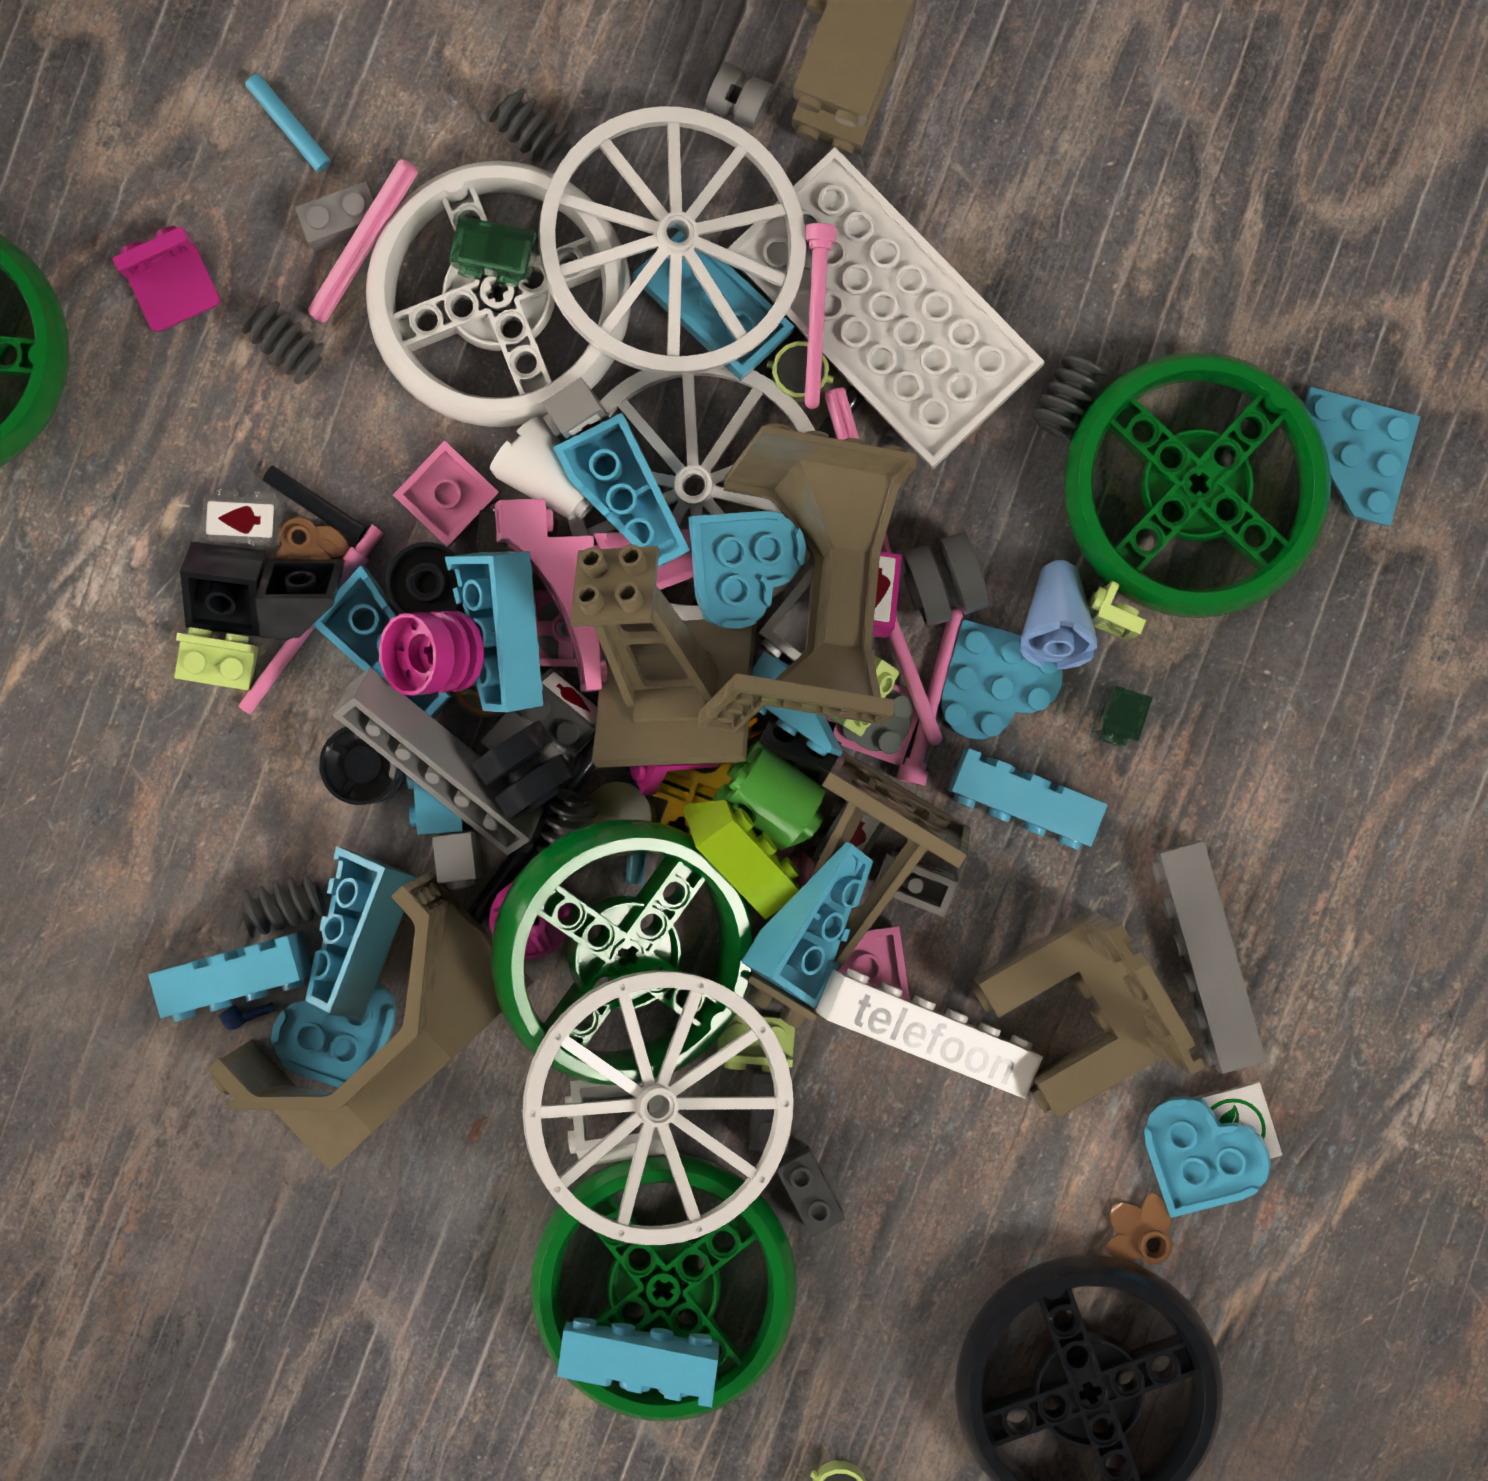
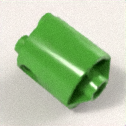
M757 740L746 752V762H733L727 772L731 780L728 785L724 783L712 799V801L727 800L735 810L742 808L753 821V829L759 835L763 832L766 833L776 848L781 851L809 840L824 819L820 811V804L825 795V788Z

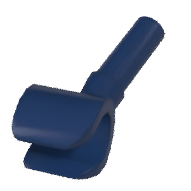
M271 1002L241 1014L235 1004L219 1015V1019L225 1028L233 1030L256 1017L274 1012L275 1008Z

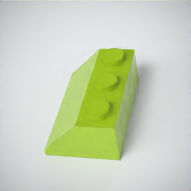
M727 800L689 803L683 808L695 847L765 920L781 909L800 890L797 881L800 873L795 864L788 857L781 859L776 853L777 848L766 833L763 832L759 835L753 829V821L742 808L735 810Z

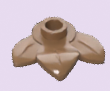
M299 516L290 518L283 524L280 531L282 546L277 551L275 559H330L345 555L350 548L344 536L332 526H315L311 520ZM295 530H302L306 533L307 537L305 541L298 543L292 539V533Z
M1153 1192L1150 1193L1144 1200L1141 1208L1127 1202L1113 1203L1110 1206V1221L1117 1235L1107 1241L1105 1248L1114 1258L1128 1262L1141 1259L1149 1264H1159L1168 1259L1173 1249L1172 1238L1167 1232L1171 1218L1166 1204L1160 1196ZM1149 1239H1159V1247L1156 1250L1147 1249L1146 1244Z

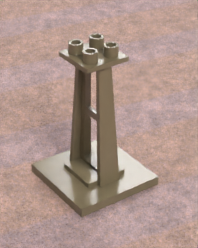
M628 545L624 548L598 549L590 547L585 550H578L570 624L572 627L594 626L603 648V659L606 660L607 681L601 683L602 689L599 690L592 756L594 765L596 767L746 762L749 721L736 732L698 727L697 724L699 711L736 673L752 676L756 623L749 627L733 630L720 628L715 624L706 622L704 619L682 620L656 586L659 559L658 546L638 547L636 545Z
M845 751L835 760L822 786L847 800L848 803L809 880L846 842H850L860 821L866 814L907 837V842L863 905L858 908H851L848 926L846 927L850 929L847 941L840 942L834 960L839 963L837 971L842 967L927 850L957 868L961 866L967 856L971 829ZM752 971L747 981L752 985L747 995L751 1002L762 1008H767L772 998L783 1003L784 1010L780 1018L794 1028H800L805 1018L814 1022L818 1015L815 1012L816 1008L808 1006Z

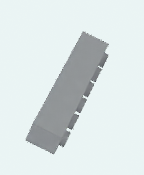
M368 668L348 684L332 716L507 856L531 840L544 808L540 806L531 813L526 809L509 820L495 800L497 795L510 784L507 778L493 785L486 786L472 766L481 757L405 695L393 689L388 681L372 668Z
M1196 840L1154 852L1156 861L1151 862L1153 875L1157 884L1163 883L1167 898L1162 899V906L1167 920H1173L1177 934L1172 935V941L1177 956L1184 957L1187 971L1182 972L1183 981L1189 994L1194 993L1197 1007L1192 1009L1197 1028L1199 1030L1204 1029L1208 1044L1203 1045V1051L1209 1067L1214 1066L1216 1071L1226 1074L1267 1062L1205 842Z

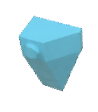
M622 413L553 447L569 481L632 545L638 547L658 546V567L690 552L644 454Z
M846 842L760 930L741 963L815 1009L832 970H837L839 963L834 960L840 942L847 941L850 929L846 928L851 908L859 905L873 860L853 844Z

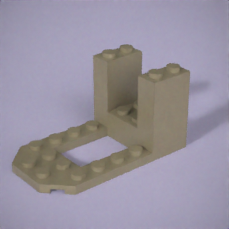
M781 0L784 2H792V0ZM796 0L806 4V9L822 17L793 87V98L798 100L792 116L791 128L796 129V134L803 139L816 142L819 138L831 143V148L836 147L841 154L851 156L854 152L861 155L911 32L917 0Z
M1091 910L973 977L977 987L972 989V992L982 1009L986 1013L992 1010L998 1018L1068 977L1078 994L1083 996L1085 1000L1090 999L1094 1007L1089 1009V1013L1098 1028L1102 1029L1104 1033L1038 1070L1033 1080L1035 1085L1029 1089L1043 1112L1046 1113L1051 1110L1057 1119L1161 1058L1166 1060L1169 1065L1172 1064L1176 1070L1181 1068L1189 1075H1193L1205 1068L1197 1052L1193 1053L1191 1050L1195 1046L1191 1034L1142 952L1137 954L1134 952L1129 943L1132 939L1122 924Z

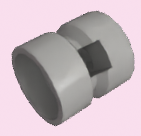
M724 62L712 83L705 108L722 116L731 113L733 114L734 122L754 130L766 109L774 84L755 75L748 79L745 77L744 70ZM736 86L742 88V91L735 103L731 101V97Z

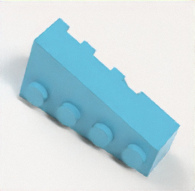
M530 551L479 552L445 557L448 570L455 571L458 587L453 588L456 604L463 603L465 615L469 616L478 627L484 644V662L480 675L476 679L483 711L512 712L543 706V684L540 673Z
M963 748L947 787V791L954 793L952 801L972 809L976 802L990 807L987 814L1005 822H1009L1011 816L1025 821L1023 829L1043 837L1046 830L1060 835L1058 843L1078 851L1081 844L1089 847L1092 846L1108 804L1064 786L1052 784L1051 781L1037 775L1019 771L1012 765L1000 760L984 757L980 752L970 748Z
M336 846L334 860L339 861L336 878L329 879L327 893L331 894L332 898L328 917L322 916L319 931H322L323 943L321 950L315 951L305 1001L328 1013L362 1021L404 912L390 896L402 885L417 877L370 856Z
M574 1318L573 1322L566 1321L562 1336L557 1377L601 1386H610L612 1380L620 1381L619 1386L626 1389V1391L641 1394L642 1392L649 1391L650 1388H656L658 1392L664 1394L665 1399L680 1401L681 1397L691 1395L699 1397L698 1405L712 1408L719 1342L712 1341L711 1336L691 1333L689 1338L673 1336V1331L664 1328H652L650 1333L635 1331V1326L626 1323H613L612 1327L597 1326V1321L589 1318Z

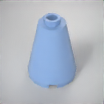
M1054 560L1041 569L1020 639L1021 653L1026 660L1041 667H1045V662L1057 663V669L1081 666L1091 661L1094 657V650H1097L1098 641L1077 567L1065 560Z

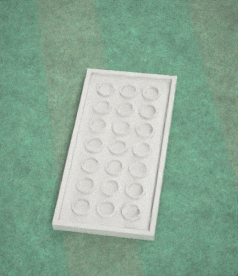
M834 147L793 186L803 213L805 230L806 225L812 223H825L837 226L836 243L832 244V250L828 251L822 353L919 456L934 469L1044 365L1045 361ZM784 216L754 223L727 249L785 274L788 261V234ZM806 242L805 266L801 283L795 299L785 315L807 339L813 250L809 249L808 242ZM741 270L774 304L781 287Z

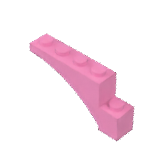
M546 499L499 500L495 504L497 543H506L515 552L530 551L532 570L548 590L562 615L571 638L578 665L581 692L601 690V683L607 681V664L605 659L600 660L599 644L601 643L594 626L572 627L570 624L578 550H585L590 547L600 549V546L594 545V536L548 537L547 532L553 531V512L551 508H546Z

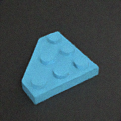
M1308 388L1304 405L1312 414L1320 429L1330 462L1331 484L1335 485L1342 497L1343 505L1348 514L1355 519L1384 527L1391 526L1420 416L1322 389Z

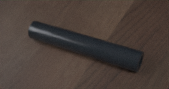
M274 465L265 473L263 477L265 483L356 543L364 536L367 530L366 526Z

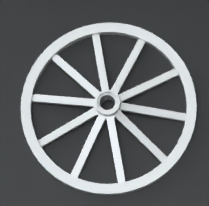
M669 106L643 108L614 117L594 128L568 152L558 166L549 184L540 214L538 236L542 270L553 299L564 317L587 342L602 353L633 368L653 373L676 375L705 372L734 362L751 352L774 331L788 312L800 286L805 266L806 230L803 213L795 190L781 165L757 139L744 129L714 114L691 108ZM667 126L670 213L665 210L611 141L612 139L642 128ZM680 127L705 132L735 147L734 151L686 213L682 212ZM600 148L657 221L563 192L578 167L594 151ZM744 156L757 166L765 176L780 203L712 220L695 222L696 218ZM562 206L653 235L560 265L555 236L558 207ZM784 216L788 234L786 273L778 272L698 236ZM670 228L679 229L684 234L685 241L681 243L673 242L669 239L667 230ZM656 248V253L601 327H599L579 306L570 292L564 277ZM695 250L781 287L767 315L748 333L744 330ZM682 257L735 338V342L704 354L679 356ZM668 258L670 261L667 355H659L629 346L612 337L610 333L665 259Z
M725 366L700 373L676 375L642 370L625 379L600 401L609 417L619 408L676 473V476L652 472L659 486L673 488V490L664 493L663 496L668 505L678 501L672 512L678 526L688 509L691 510V516L703 515L702 508L704 507L711 515L725 514L713 500L714 498L763 511L780 512L777 506L768 499L723 491V487L717 486V484L724 482L725 476L732 466L711 473L762 395L776 404L786 414L798 432L815 431L809 418L791 396L783 393L775 382L755 370H752L742 381ZM694 376L724 378L752 388L700 466ZM680 377L683 379L687 452L686 467L628 402L630 398L648 387ZM691 479H702L705 482L702 493L697 496H690L685 493L686 484ZM576 516L571 520L568 519L573 536H594V533H610L617 530L608 520L587 529L584 517L579 519ZM807 549L803 566H800L797 574L790 579V582L773 588L772 598L783 591L807 564L811 557ZM670 603L684 621L704 619L698 606Z
M652 970L621 976L603 983L575 1001L559 1016L540 1043L527 1075L523 1096V1126L528 1152L541 1181L554 1199L571 1216L595 1232L612 1239L642 1245H666L695 1239L715 1231L742 1213L760 1195L777 1170L787 1146L793 1119V1088L789 1066L783 1049L766 1020L746 1000L725 986L702 976L673 970ZM653 988L690 990L655 1081L630 993ZM703 994L726 1005L750 1028L669 1085ZM618 998L642 1081L640 1086L569 1037L573 1029L589 1014ZM759 1041L770 1066L774 1096L677 1097L681 1092L753 1042ZM561 1046L633 1095L631 1099L541 1105L544 1084L549 1068ZM656 1095H662V1107L657 1112L649 1113L647 1110L649 1100ZM774 1109L770 1135L755 1167L680 1115L678 1110ZM634 1111L558 1177L545 1147L541 1119ZM642 1123L617 1219L613 1220L587 1207L567 1187ZM669 1123H673L748 1177L729 1198L700 1215L668 1125ZM656 1127L688 1220L663 1226L632 1225L629 1222L654 1128Z

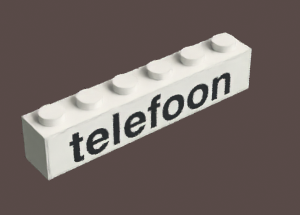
M848 968L846 974L835 969L832 970L815 1010L816 1013L826 1020L1016 1096L1026 1098L1043 1059V1056L1031 1050L1032 1042L1013 1034L1010 1040L999 1036L1000 1029L981 1021L978 1027L967 1023L968 1016L947 1008L945 1014L934 1010L936 1006L934 1002L915 995L912 1001L901 997L903 990L882 981L880 987L869 984L867 982L870 977L854 969Z

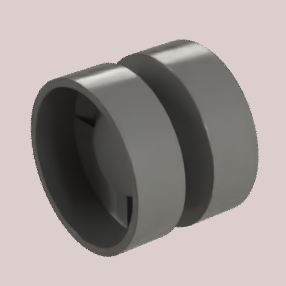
M964 531L940 539L942 557L940 562H936L926 544L902 552L906 573L903 574L912 604L915 610L919 609L927 628L952 620L950 598L955 597L965 615L990 607L987 588L977 557Z

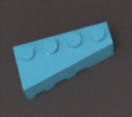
M360 565L337 591L333 606L313 626L364 672L368 668H372L386 680L379 661V644L384 628L392 618L399 614L368 568ZM450 691L423 695H405L433 719L454 698Z
M302 931L160 970L148 974L160 1019L172 1016L173 1021L177 1022L196 1016L195 1009L209 1006L210 1012L232 1006L231 999L245 996L246 1001H251L268 996L267 989L282 986V990L287 991L304 986V978L311 975L312 967Z

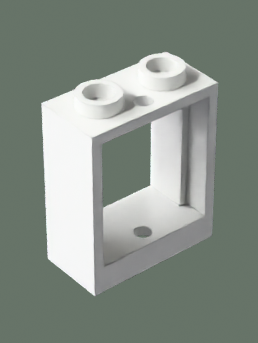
M576 1080L570 1081L571 1096H565V1104L631 1094L618 1085H601ZM656 1095L649 1100L650 1113L657 1112L662 1107V1095ZM585 1115L569 1116L567 1118L573 1119L574 1130L568 1131L570 1153H577L578 1159H580L602 1139L587 1141ZM656 1127L654 1128L647 1156L666 1155ZM639 1133L627 1135L594 1165L633 1159Z

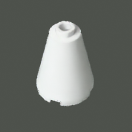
M539 416L530 419L516 431L520 436L512 444L506 441L500 448L490 465L492 474L500 481L532 499H546V507L551 508L565 518L571 520L577 516L579 519H582L592 510L594 505L569 481L553 448L560 444L561 441L553 434L544 419Z

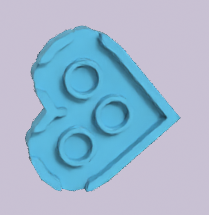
M756 511L688 517L695 596L704 620L720 628L733 630L754 625L764 615L766 608L770 607L773 588L790 582V579L797 574L800 566H803L806 555V543L803 532L800 528L797 529L794 523L780 512Z
M962 619L942 691L940 708L945 721L957 734L968 739L980 740L999 735L1009 725L1014 713L1030 714L1046 709L1056 699L1062 687L1063 670L1057 669V663L1045 662V667H1041L1026 660L1021 653V635Z
M377 981L362 1021L328 1013L305 1000L296 1001L279 1014L273 1025L271 1042L272 1045L274 1044L276 1055L281 1059L282 1065L294 1073L339 1088L390 1040L396 1018L395 996L383 983Z
M1171 1097L1159 1103L1149 1115L1147 1126L1144 1130L1146 1147L1170 1218L1243 1200L1256 1194L1267 1181L1271 1168L1270 1150L1262 1136L1257 1133L1252 1125L1236 1122L1220 1123L1215 1112L1200 1097Z

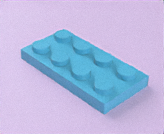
M679 231L670 240L681 243L685 241V236ZM695 250L744 330L748 333L767 315L772 305L729 264ZM653 255L633 272L632 279L634 281ZM682 257L680 324L709 352L735 342V338ZM668 258L665 259L643 289L667 312L670 261ZM783 317L774 331L761 344L743 357L724 366L742 381L793 333L795 326Z

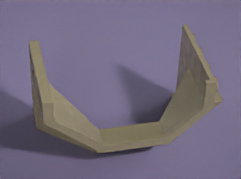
M772 423L767 426L762 425L726 474L723 491L765 498L772 501L780 512L784 514V517L790 519L796 528H800L803 532L806 549L813 560L805 648L802 655L775 680L736 673L699 711L698 727L736 732L765 706L880 725L893 716L895 700L881 697L872 653L874 613L881 548L898 490L901 484L916 469L917 454L904 452L905 450L902 447L895 445L883 447L866 445L867 443L864 440L858 438H847L844 440L829 438L826 433L821 431L802 433L792 431L783 424Z
M432 872L402 885L390 896L411 918L415 927L403 1026L394 1037L335 1092L297 1087L253 1039L223 1058H218L207 1068L213 1075L211 1080L216 1088L226 1095L230 1094L234 1098L223 1109L273 1110L330 1172L502 1012L491 976L490 955L492 936L442 883H437V877ZM524 972L527 989L534 981Z

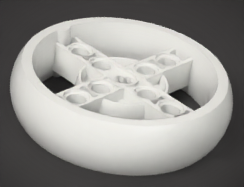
M483 161L450 169L433 177L406 197L397 207L376 241L370 258L366 283L367 313L375 344L389 370L401 385L423 404L446 417L464 423L488 427L519 426L537 416L544 419L543 417L548 414V411L542 402L581 377L592 389L614 361L613 358L602 353L589 343L576 363L562 376L552 382L535 337L541 333L551 318L555 301L548 288L545 276L543 283L538 288L531 289L524 285L525 278L530 273L538 272L544 275L540 255L533 249H531L525 277L461 264L462 252H460L446 273L442 295L402 311H396L397 280L404 256L417 234L431 219L446 209L463 250L466 232L461 229V226L467 217L475 216L480 219L479 227L473 232L494 236L479 195L509 193L544 201L554 173L548 170L511 161ZM568 182L563 193L594 202L583 191ZM562 206L558 207V210L571 219L585 236L582 239L557 248L559 264L568 258L577 260L622 245L610 221ZM627 258L564 277L570 289L601 276L603 299L598 323L599 327H601L631 286ZM498 286L503 291L508 289V291L503 293L504 300L501 302H497L494 297L489 299L494 295L493 289ZM463 300L471 301L473 309L469 315L458 317L454 314L457 303ZM631 306L610 333L612 337L623 342L627 331ZM428 314L436 315L438 321L434 329L431 331L420 330L419 323L422 317ZM512 321L520 322L523 329L519 336L507 338L503 335V330L507 323ZM458 333L464 340L476 347L490 351H502L520 395L494 398L481 397L459 391L430 373L412 351ZM525 356H531L537 360L536 368L531 373H520L517 370L519 360Z

